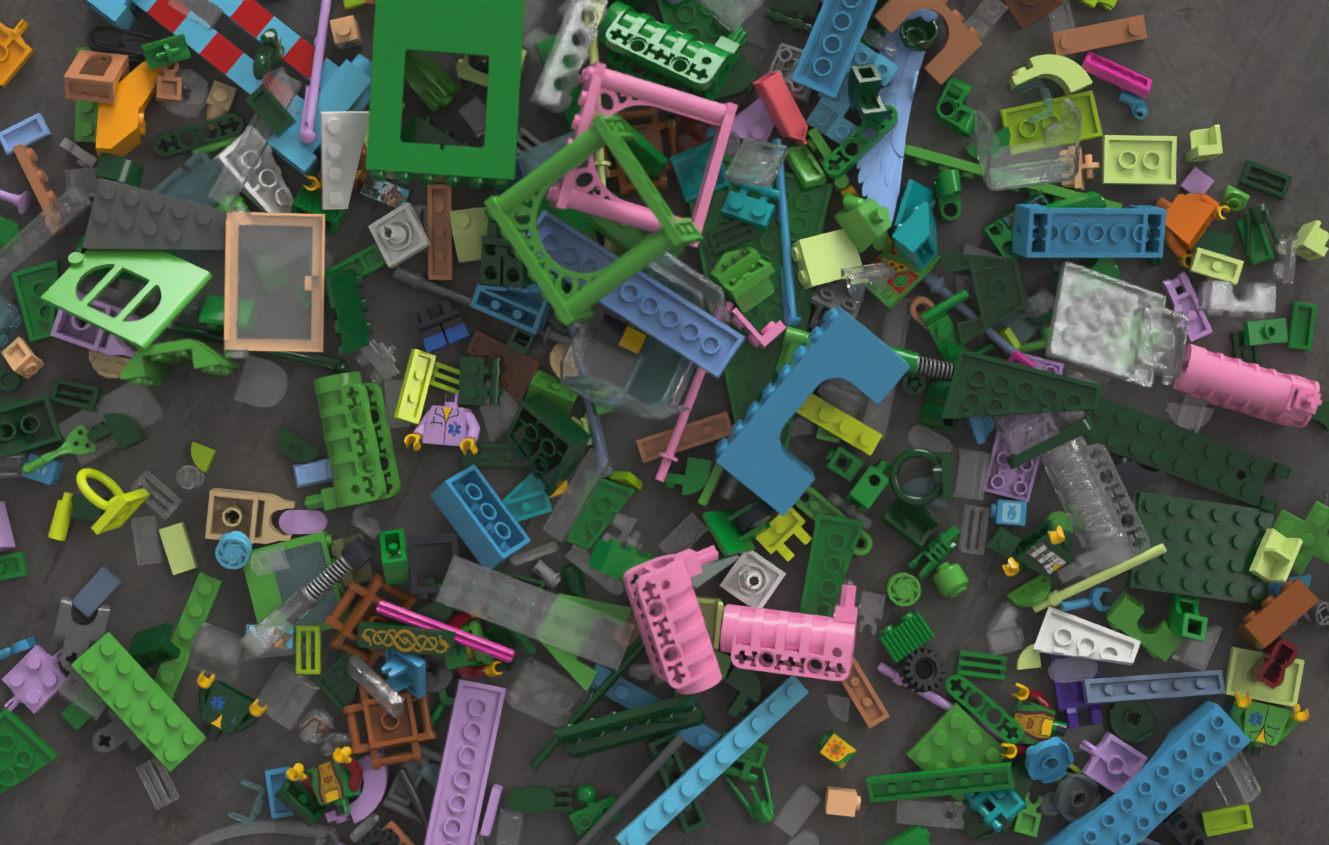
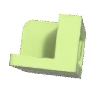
M1213 125L1208 129L1190 132L1191 150L1185 153L1186 163L1211 160L1223 153L1220 125Z
M1318 220L1304 224L1288 250L1308 262L1322 258L1329 249L1325 247L1329 239V233L1319 227L1321 222Z
M1199 247L1191 250L1190 254H1193V258L1189 268L1190 272L1206 276L1205 279L1208 280L1216 279L1237 285L1244 261Z
M1267 528L1249 571L1265 582L1285 583L1303 541L1300 538H1287L1275 529Z

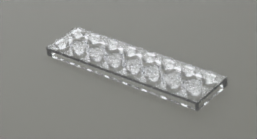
M453 555L436 598L437 602L614 670L619 668L635 626Z

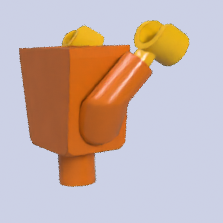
M1205 193L1178 194L1172 203L1161 197L1155 205L1167 210L1164 240L1176 257H1179V264L1186 268H1189L1185 263L1186 258L1189 257L1191 260L1193 258V254H1188L1186 251L1193 249L1214 219L1217 221L1226 220L1221 215V210L1225 213L1230 212L1228 206H1219L1217 201Z

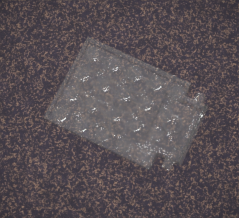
M1066 261L1061 264L1046 354L1145 388L1152 387L1154 374L1163 377V384L1171 385L1173 378L1181 376L1190 317L1183 315L1184 306L1175 305L1174 311L1166 309L1167 296Z

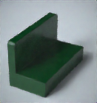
M170 622L135 633L129 654L143 669L179 658L181 649L168 640L173 627Z

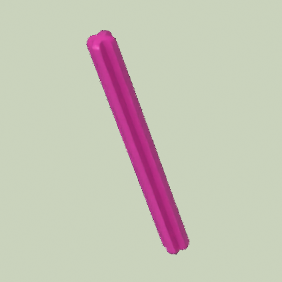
M382 600L378 603L376 612L413 627L455 631V643L507 663H511L515 651L389 602Z

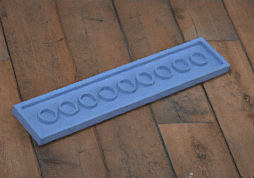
M543 210L537 219L538 234L545 251L557 264L570 271L579 273L596 272L620 258L546 210ZM529 230V232H528L527 234H528V236H532V234H531V232H530V230ZM539 251L538 254H539L540 257L542 258V257H543V253H542L541 251ZM552 269L551 273L558 276L557 271ZM642 271L598 301L604 307L717 379H719L745 341L744 336ZM569 276L564 277L563 280L573 286L572 279ZM582 278L579 279V282H580V288H579V290L582 289L581 285H585V284L587 283V282H586L584 279H582Z

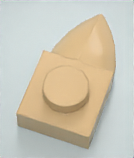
M214 80L206 101L208 104L206 120L230 113L239 90ZM208 125L209 130L216 129L214 125Z

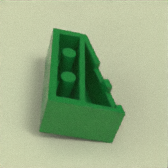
M599 538L587 565L599 572L623 581V576L628 569L657 557L647 552H644L642 556L639 554L640 550L627 545L626 549L622 548L623 543L609 538L608 542ZM634 574V579L630 581L633 584H635L636 580L639 578L637 575Z

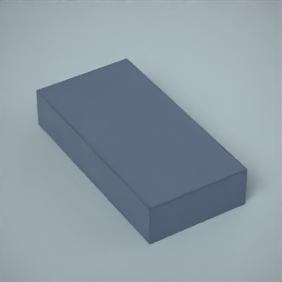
M102 566L72 600L73 605L90 618L123 581L106 566Z

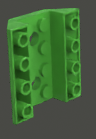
M186 339L153 344L142 352L137 351L121 372L120 380L129 381V384L148 387L161 386L162 381L169 380L167 363L169 365L183 363L184 358L192 360L195 369H200L203 373L213 375H232L233 370L240 368L238 363L212 344Z

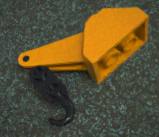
M95 27L88 32L86 37L87 45L92 51L128 55L130 63H141L119 83L117 82L116 102L114 104L99 102L96 134L98 159H100L101 153L123 158L141 143V135L146 134V121H144L145 116L143 112L156 92V77L162 74L159 67L149 70L145 57L98 47L92 40V33L97 28ZM117 40L104 45L143 53L141 45L150 42ZM173 64L165 65V67L170 69Z

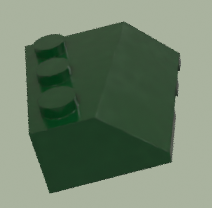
M356 268L328 273L325 281L331 311L335 313L333 318L334 329L337 337L340 336L341 338L340 345L338 346L339 355L369 346L370 335L374 333L371 320L367 321L365 312L369 311L367 298H362L360 288H364L362 274H357Z

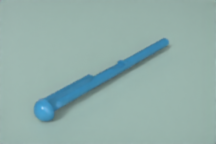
M777 138L772 139L776 190L781 191L780 198L777 200V222L780 224L783 266H780L784 310L783 321L788 326L796 327L800 324L802 317H797L782 143L781 139Z

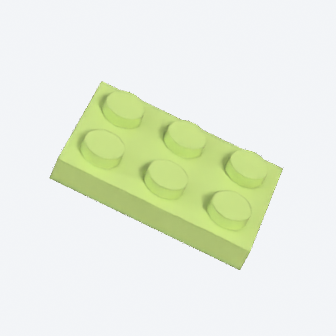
M1104 135L1102 184L1176 185L1177 136Z
M1231 646L1225 680L1227 695L1234 696V693L1239 691L1241 697H1245L1246 692H1249L1251 699L1292 707L1297 704L1305 660L1295 658L1294 662L1286 668L1282 682L1272 689L1250 677L1252 666L1262 657L1263 652Z

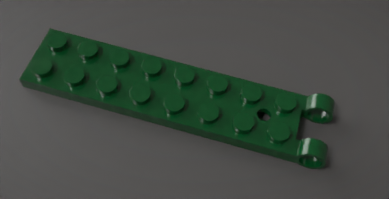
M1100 397L1097 410L1084 411L1082 418L1089 416L1094 428L1075 437L1077 440L1123 457L1128 456V459H1136L1141 464L1160 471L1163 470L1165 473L1275 513L1279 502L1259 495L1266 475L1270 473L1288 480L1292 468L1102 397ZM1242 470L1244 478L1239 480L1236 477V473Z

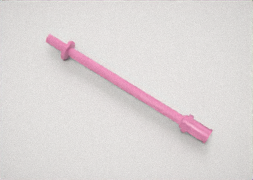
M720 299L714 318L728 326L727 321L735 304ZM697 367L667 449L665 453H658L663 459L655 479L664 482L671 462H678L679 460L677 457H674V454L706 371Z

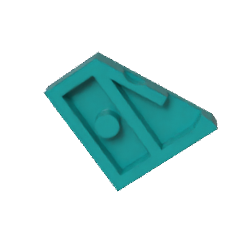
M532 473L502 500L517 522L553 511L550 499L544 491L546 489L540 478L536 479Z

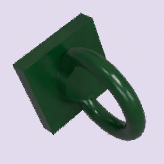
M912 448L899 454L889 470V483L893 493L904 503L914 506L927 505L935 501L942 492L943 500H953L951 451L941 452V459L932 451L923 448ZM923 458L933 464L934 488L928 494L913 496L902 489L898 475L902 465L909 459Z

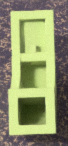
M1052 54L1030 58L1026 62L1028 70L1026 67H1022L1012 72L1013 76L1008 80L1012 90L1035 79H1050L1060 85L1066 96L1083 90L1093 83L1087 72L1076 62L1066 57Z

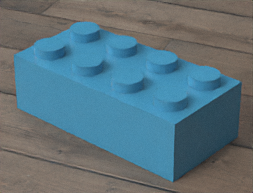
M475 465L444 481L430 494V497L486 572H489L515 555L531 541Z

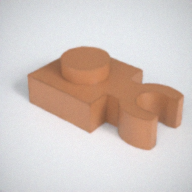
M178 62L173 64V69L171 70L165 66L159 67L162 75H157L155 101L180 104L182 78L175 77L179 69Z

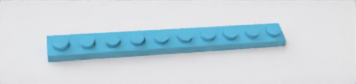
M795 675L788 676L615 837L621 845H645L808 694L807 689Z

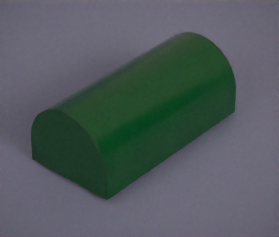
M287 779L274 793V796L308 827H311L326 809L297 781Z

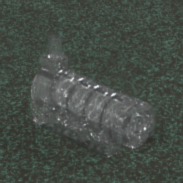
M1082 434L1039 456L1084 550V553L1073 557V563L1057 570V575L1062 583L1080 575L1083 578H1087L1148 550L1150 546L1149 537L1105 446L1101 444L1088 445ZM1108 470L1111 471L1113 479L1111 478ZM1101 472H1103L1105 476L1103 482L1100 479ZM1129 514L1132 515L1134 522H1132ZM1122 516L1125 517L1124 525L1121 523ZM1137 527L1139 531L1134 533L1138 539H1143L1140 549L1132 545L1135 542L1132 531Z

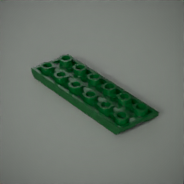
M680 694L674 698L657 700L652 704L635 706L630 710L613 712L608 716L597 719L591 718L582 723L565 725L560 729L554 730L569 755L573 758H580L702 725L706 720V715L694 694Z

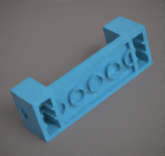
M1015 204L1012 252L1026 258H1163L1167 210L1152 205H1128V208H1048L1039 204Z

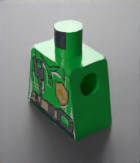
M879 459L874 467L870 465L865 468L841 500L859 514L868 510L889 482L885 475L891 466L883 459Z

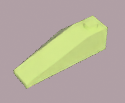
M487 207L450 211L453 238L459 263L481 260L483 245L481 239L483 235L487 234L488 218L485 214Z

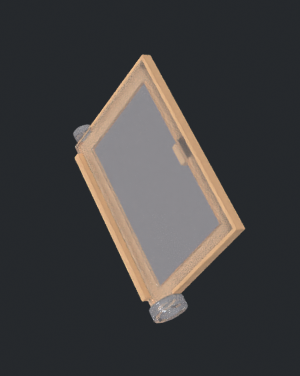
M233 206L232 212H226L224 358H249V351L323 352L325 214L246 212V207Z

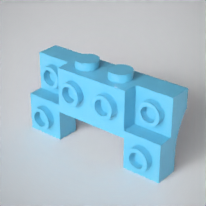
M861 42L858 44L836 98L833 99L818 93L817 96L821 99L806 121L808 125L813 128L816 127L819 132L839 145L859 128L843 118L850 107L848 79L851 66L874 64L882 78L881 86L883 87L887 86L899 67Z

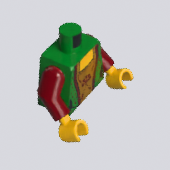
M473 605L471 611L467 610L451 617L447 625L472 634V631H469V625L473 618L485 619L489 616V613L481 614V608L486 605ZM455 643L454 656L444 657L448 670H455L459 676L466 680L485 677V675L495 677L503 673L495 671V665L501 664L500 661L492 662V664L484 667L482 661L478 662L475 659L471 648Z
M1020 683L1015 684L1020 687L1019 693H1012V696L1016 698L1012 717L1024 727L1025 735L1018 743H1001V746L1007 747V752L1001 754V756L1007 758H1014L1016 755H1026L1025 752L1028 747L1049 740L1051 735L1065 737L1067 723L1054 721L1055 711L1052 709L1051 703L1039 691L1027 688ZM1010 728L1008 737L1018 738L1019 735L1016 733L1018 728Z
M344 747L342 750L337 748L333 752L334 760L308 769L306 774L303 773L304 766L301 763H297L293 768L288 769L286 776L291 781L300 779L299 783L316 798L321 806L334 805L336 815L340 817L351 813L348 800L359 796L361 793L360 786L363 770L358 765L357 756H350L352 753L351 748Z

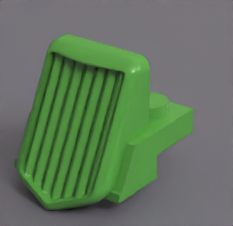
M749 246L744 249L722 252L713 267V271L710 272V275L720 289L730 296L737 308L742 312L749 311L774 293V287L769 280V275L774 273L775 270L769 262L761 259L755 249Z

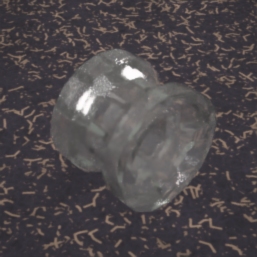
M183 466L177 472V483L184 489L198 488L204 481V473L197 466Z

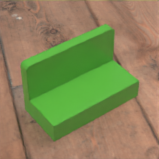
M537 369L525 399L540 392L569 417L581 387L562 381L558 377Z

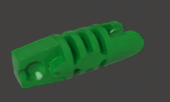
M954 525L945 533L941 531L907 566L913 570L926 558L929 563L919 573V577L923 580L957 546L955 542L962 535L961 531Z

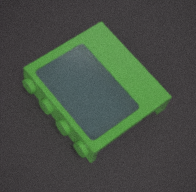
M322 531L252 550L249 560L243 566L257 623L260 625L258 627L293 626L292 639L296 638L297 625H321V631L334 628L324 620L328 614H332L347 591L344 583L340 581L334 584V587H331L328 593L324 592L325 595H321V598H318L316 603H312L297 616L299 618L297 622H287L286 620L302 602L291 611L281 615V605L286 603L288 606L303 592L302 589L304 587L310 586V582L313 583V580H317L316 577H320L323 571H327L326 568H330L329 565L333 566V562L336 563L332 553L334 539L331 534L328 535L327 531ZM350 604L339 621L344 623L352 611ZM302 631V636H305L306 631Z

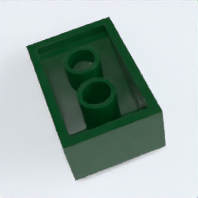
M47 394L0 408V459L62 444V438Z

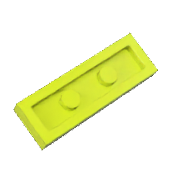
M411 349L394 418L414 425L419 424L436 360L435 355L418 349Z

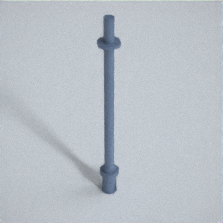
M932 271L921 280L930 288L929 292L932 294H940L946 300L954 296L945 287V279L943 277L939 278ZM963 302L954 306L968 320L980 318ZM993 328L983 332L1008 356L1011 357L1016 351Z

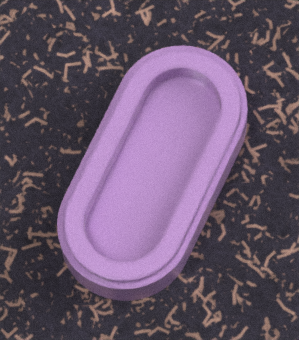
M288 510L282 513L279 518V526L287 534H315L324 531L328 525L327 516L319 510Z

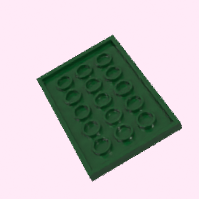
M1136 492L1130 558L1162 543L1167 552L1129 569L1126 588L1262 606L1260 603L1267 598L1269 582H1265L1250 572L1249 569L1266 529H1274L1275 513L1265 509Z

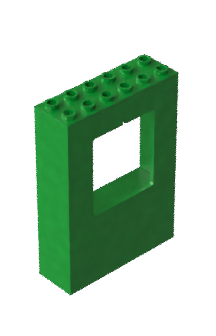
M376 0L366 161L367 177H372V181L386 182L387 178L396 179L398 183H411V180H421L423 185H435V181L445 182V186L459 187L460 183L469 184L470 188L479 189L484 188V185H494L496 190H508V187L513 186L516 166L525 0ZM406 51L477 55L489 58L484 147L444 145V150H440V145L406 143L400 140Z

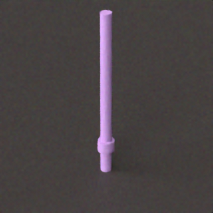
M883 662L878 664L876 670L891 678L893 683L898 686H908L907 683H902L904 677L899 676L901 670L898 669L896 671ZM932 691L917 693L945 711H948L953 705ZM971 715L989 733H991L999 742H1001L1002 738L999 735H997L981 720Z

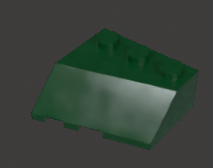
M540 392L520 402L505 435L522 459L528 460L533 468L531 473L536 479L540 478L546 487L544 491L548 497L575 470L591 438L590 434Z

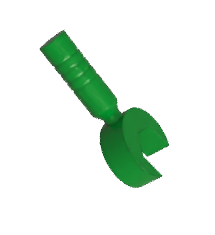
M447 688L439 691V698L442 702L436 706L430 716L432 728H434L446 710V705H453L454 697L448 696Z

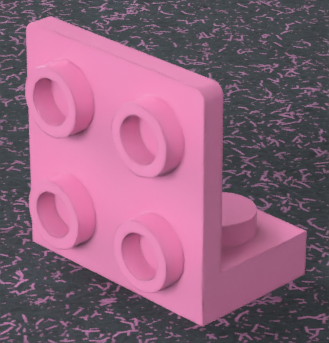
M737 308L731 312L733 316L731 322L738 330L744 329L749 334L747 339L756 349L760 346L763 350L786 329V326L781 321H778L776 324L771 321L761 331L763 334L761 336Z

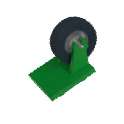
M752 502L736 513L731 508L705 512L701 516L706 523L707 529L715 538L719 550L724 556L755 550L756 548L751 540L771 527L770 522L778 516L779 512L766 502L761 504L757 502L753 504Z

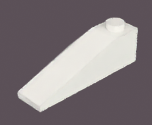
M252 126L228 145L212 161L263 213H291L294 199L282 178L280 167L277 166L267 141Z

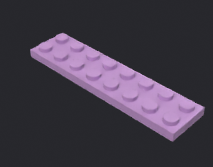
M458 679L423 845H474L506 688Z

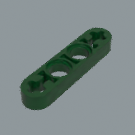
M230 112L162 133L154 141V150L161 156H170L238 135L244 128V118L239 113ZM230 118L240 122L237 125V129L234 130L232 126L224 129L226 133L222 134V127L218 121H222V126L228 124ZM206 125H214L217 128V135L214 137L207 136L204 133ZM183 132H191L195 138L194 142L191 144L184 143L181 139ZM173 135H176L177 143L171 144L168 150L164 147L160 148L159 145L162 139L170 142L175 139Z
M1089 416L1084 417L1009 455L1005 459L1010 469L1016 468L1094 428Z

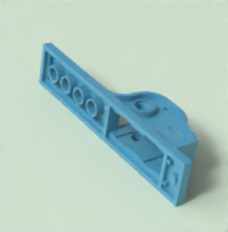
M824 0L791 81L835 99L877 0Z

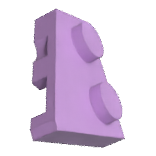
M761 98L734 117L730 134L763 150L775 125Z

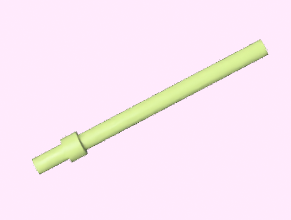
M1163 543L1059 592L1055 590L1049 593L1047 598L1041 603L1032 606V608L1037 613L1049 606L1055 607L1060 605L1063 600L1164 554L1167 550Z

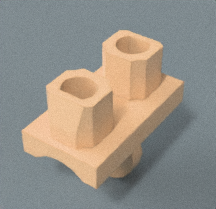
M1074 145L1071 146L1072 149L1059 152L1061 166L1073 164L1074 173L1061 174L1062 187L1075 188L1081 191L1085 190L1084 171H1086L1087 179H1093V170L1099 169L1100 163H1092V154L1085 155V164H1083L1082 147Z

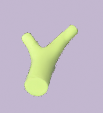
M587 413L580 420L574 416L571 417L575 423L591 435ZM592 436L587 446L593 444Z

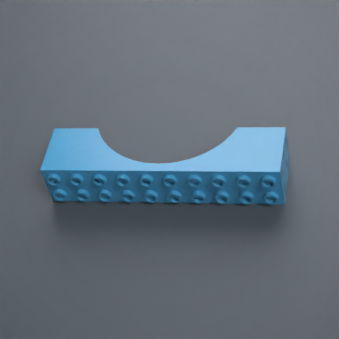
M1203 699L1168 730L1167 736L1157 752L1129 782L1088 814L1072 823L1061 826L1041 845H1136L1249 744L1251 740L1218 704Z

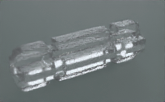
M866 26L861 40L864 38L866 43L880 51L885 50L884 53L889 56H894L899 45L892 40L888 41L887 37L873 29L868 30Z

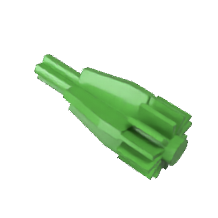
M411 50L406 51L404 76L411 89L433 112L441 107H448L455 100L453 95L460 88L437 63L420 51H414L413 53Z

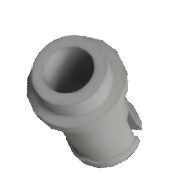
M542 560L531 570L540 579L547 581V588L551 587L554 589L562 580L559 576L560 573L556 574Z

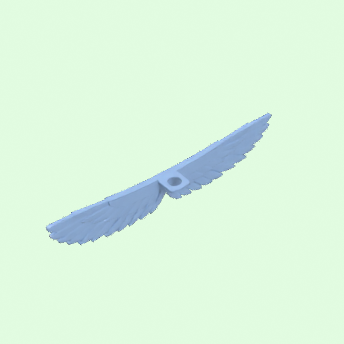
M920 9L911 13L892 33H887L885 38L882 39L883 51H880V54L899 67L890 79V85L880 89L879 96L884 105H891L896 109L898 123L857 162L856 166L857 169H860L858 183L859 185L863 183L862 197L865 198L867 196V199L873 198L880 207H886L890 213L888 219L891 223L893 222L897 198L899 197L905 139L911 105L926 52H915L907 49L901 42L899 33L901 25L905 21L922 16L927 22L931 20L936 22L938 14L928 9ZM892 113L886 115L885 118H883V121L886 119L891 121ZM868 128L863 132V137L873 139L877 132L873 128Z

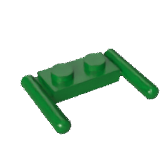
M966 290L960 291L920 315L944 363L948 362V364L952 363V365L956 364L959 350L966 349L961 344L959 335L946 311L969 297ZM988 342L973 352L987 355L995 350V345L993 342Z

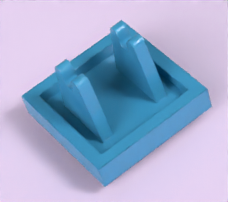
M385 650V665L381 668V672L386 674L388 678L382 684V689L390 688L389 695L406 689L417 699L426 695V662L424 659L414 653Z

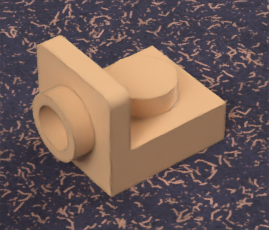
M20 337L15 339L1 352L13 371L26 379L36 374L45 364L34 355L25 340Z

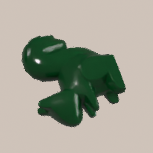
M269 28L260 36V46L253 62V75L257 80H262L272 68L281 66L285 48L281 45V38L273 28Z

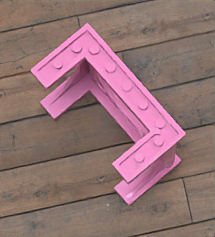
M599 62L587 66V68L582 70L579 83L582 84V92L578 105L582 107L580 114H575L571 129H575L573 139L569 138L566 146L588 130L589 126L592 127L594 125L592 123L593 116L596 117L594 107L601 115H613L630 106H652L709 123L708 128L716 131L691 217L699 232L702 233L738 105L730 102L717 103L606 69V65ZM616 92L620 93V97H627L623 104L619 103ZM602 93H606L612 98L613 107L611 110H605L600 105L599 96ZM594 154L587 159L588 165L586 168L577 170L582 165L581 163L562 177L560 183H555L553 187H550L547 193L546 200L550 201L549 207L566 210L567 207L653 233L662 227L650 208L626 202L613 195L603 185L595 168ZM585 172L592 175L591 183L588 186L579 187L576 184L577 177ZM595 186L599 187L600 195H597L595 192L592 195L587 193ZM699 242L685 246L697 248Z

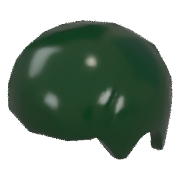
M919 16L915 19H909L901 25L899 38L907 49L923 52L934 44L938 34V27L934 20L927 22L922 16Z

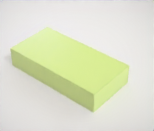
M184 522L159 529L173 575L197 568V562Z

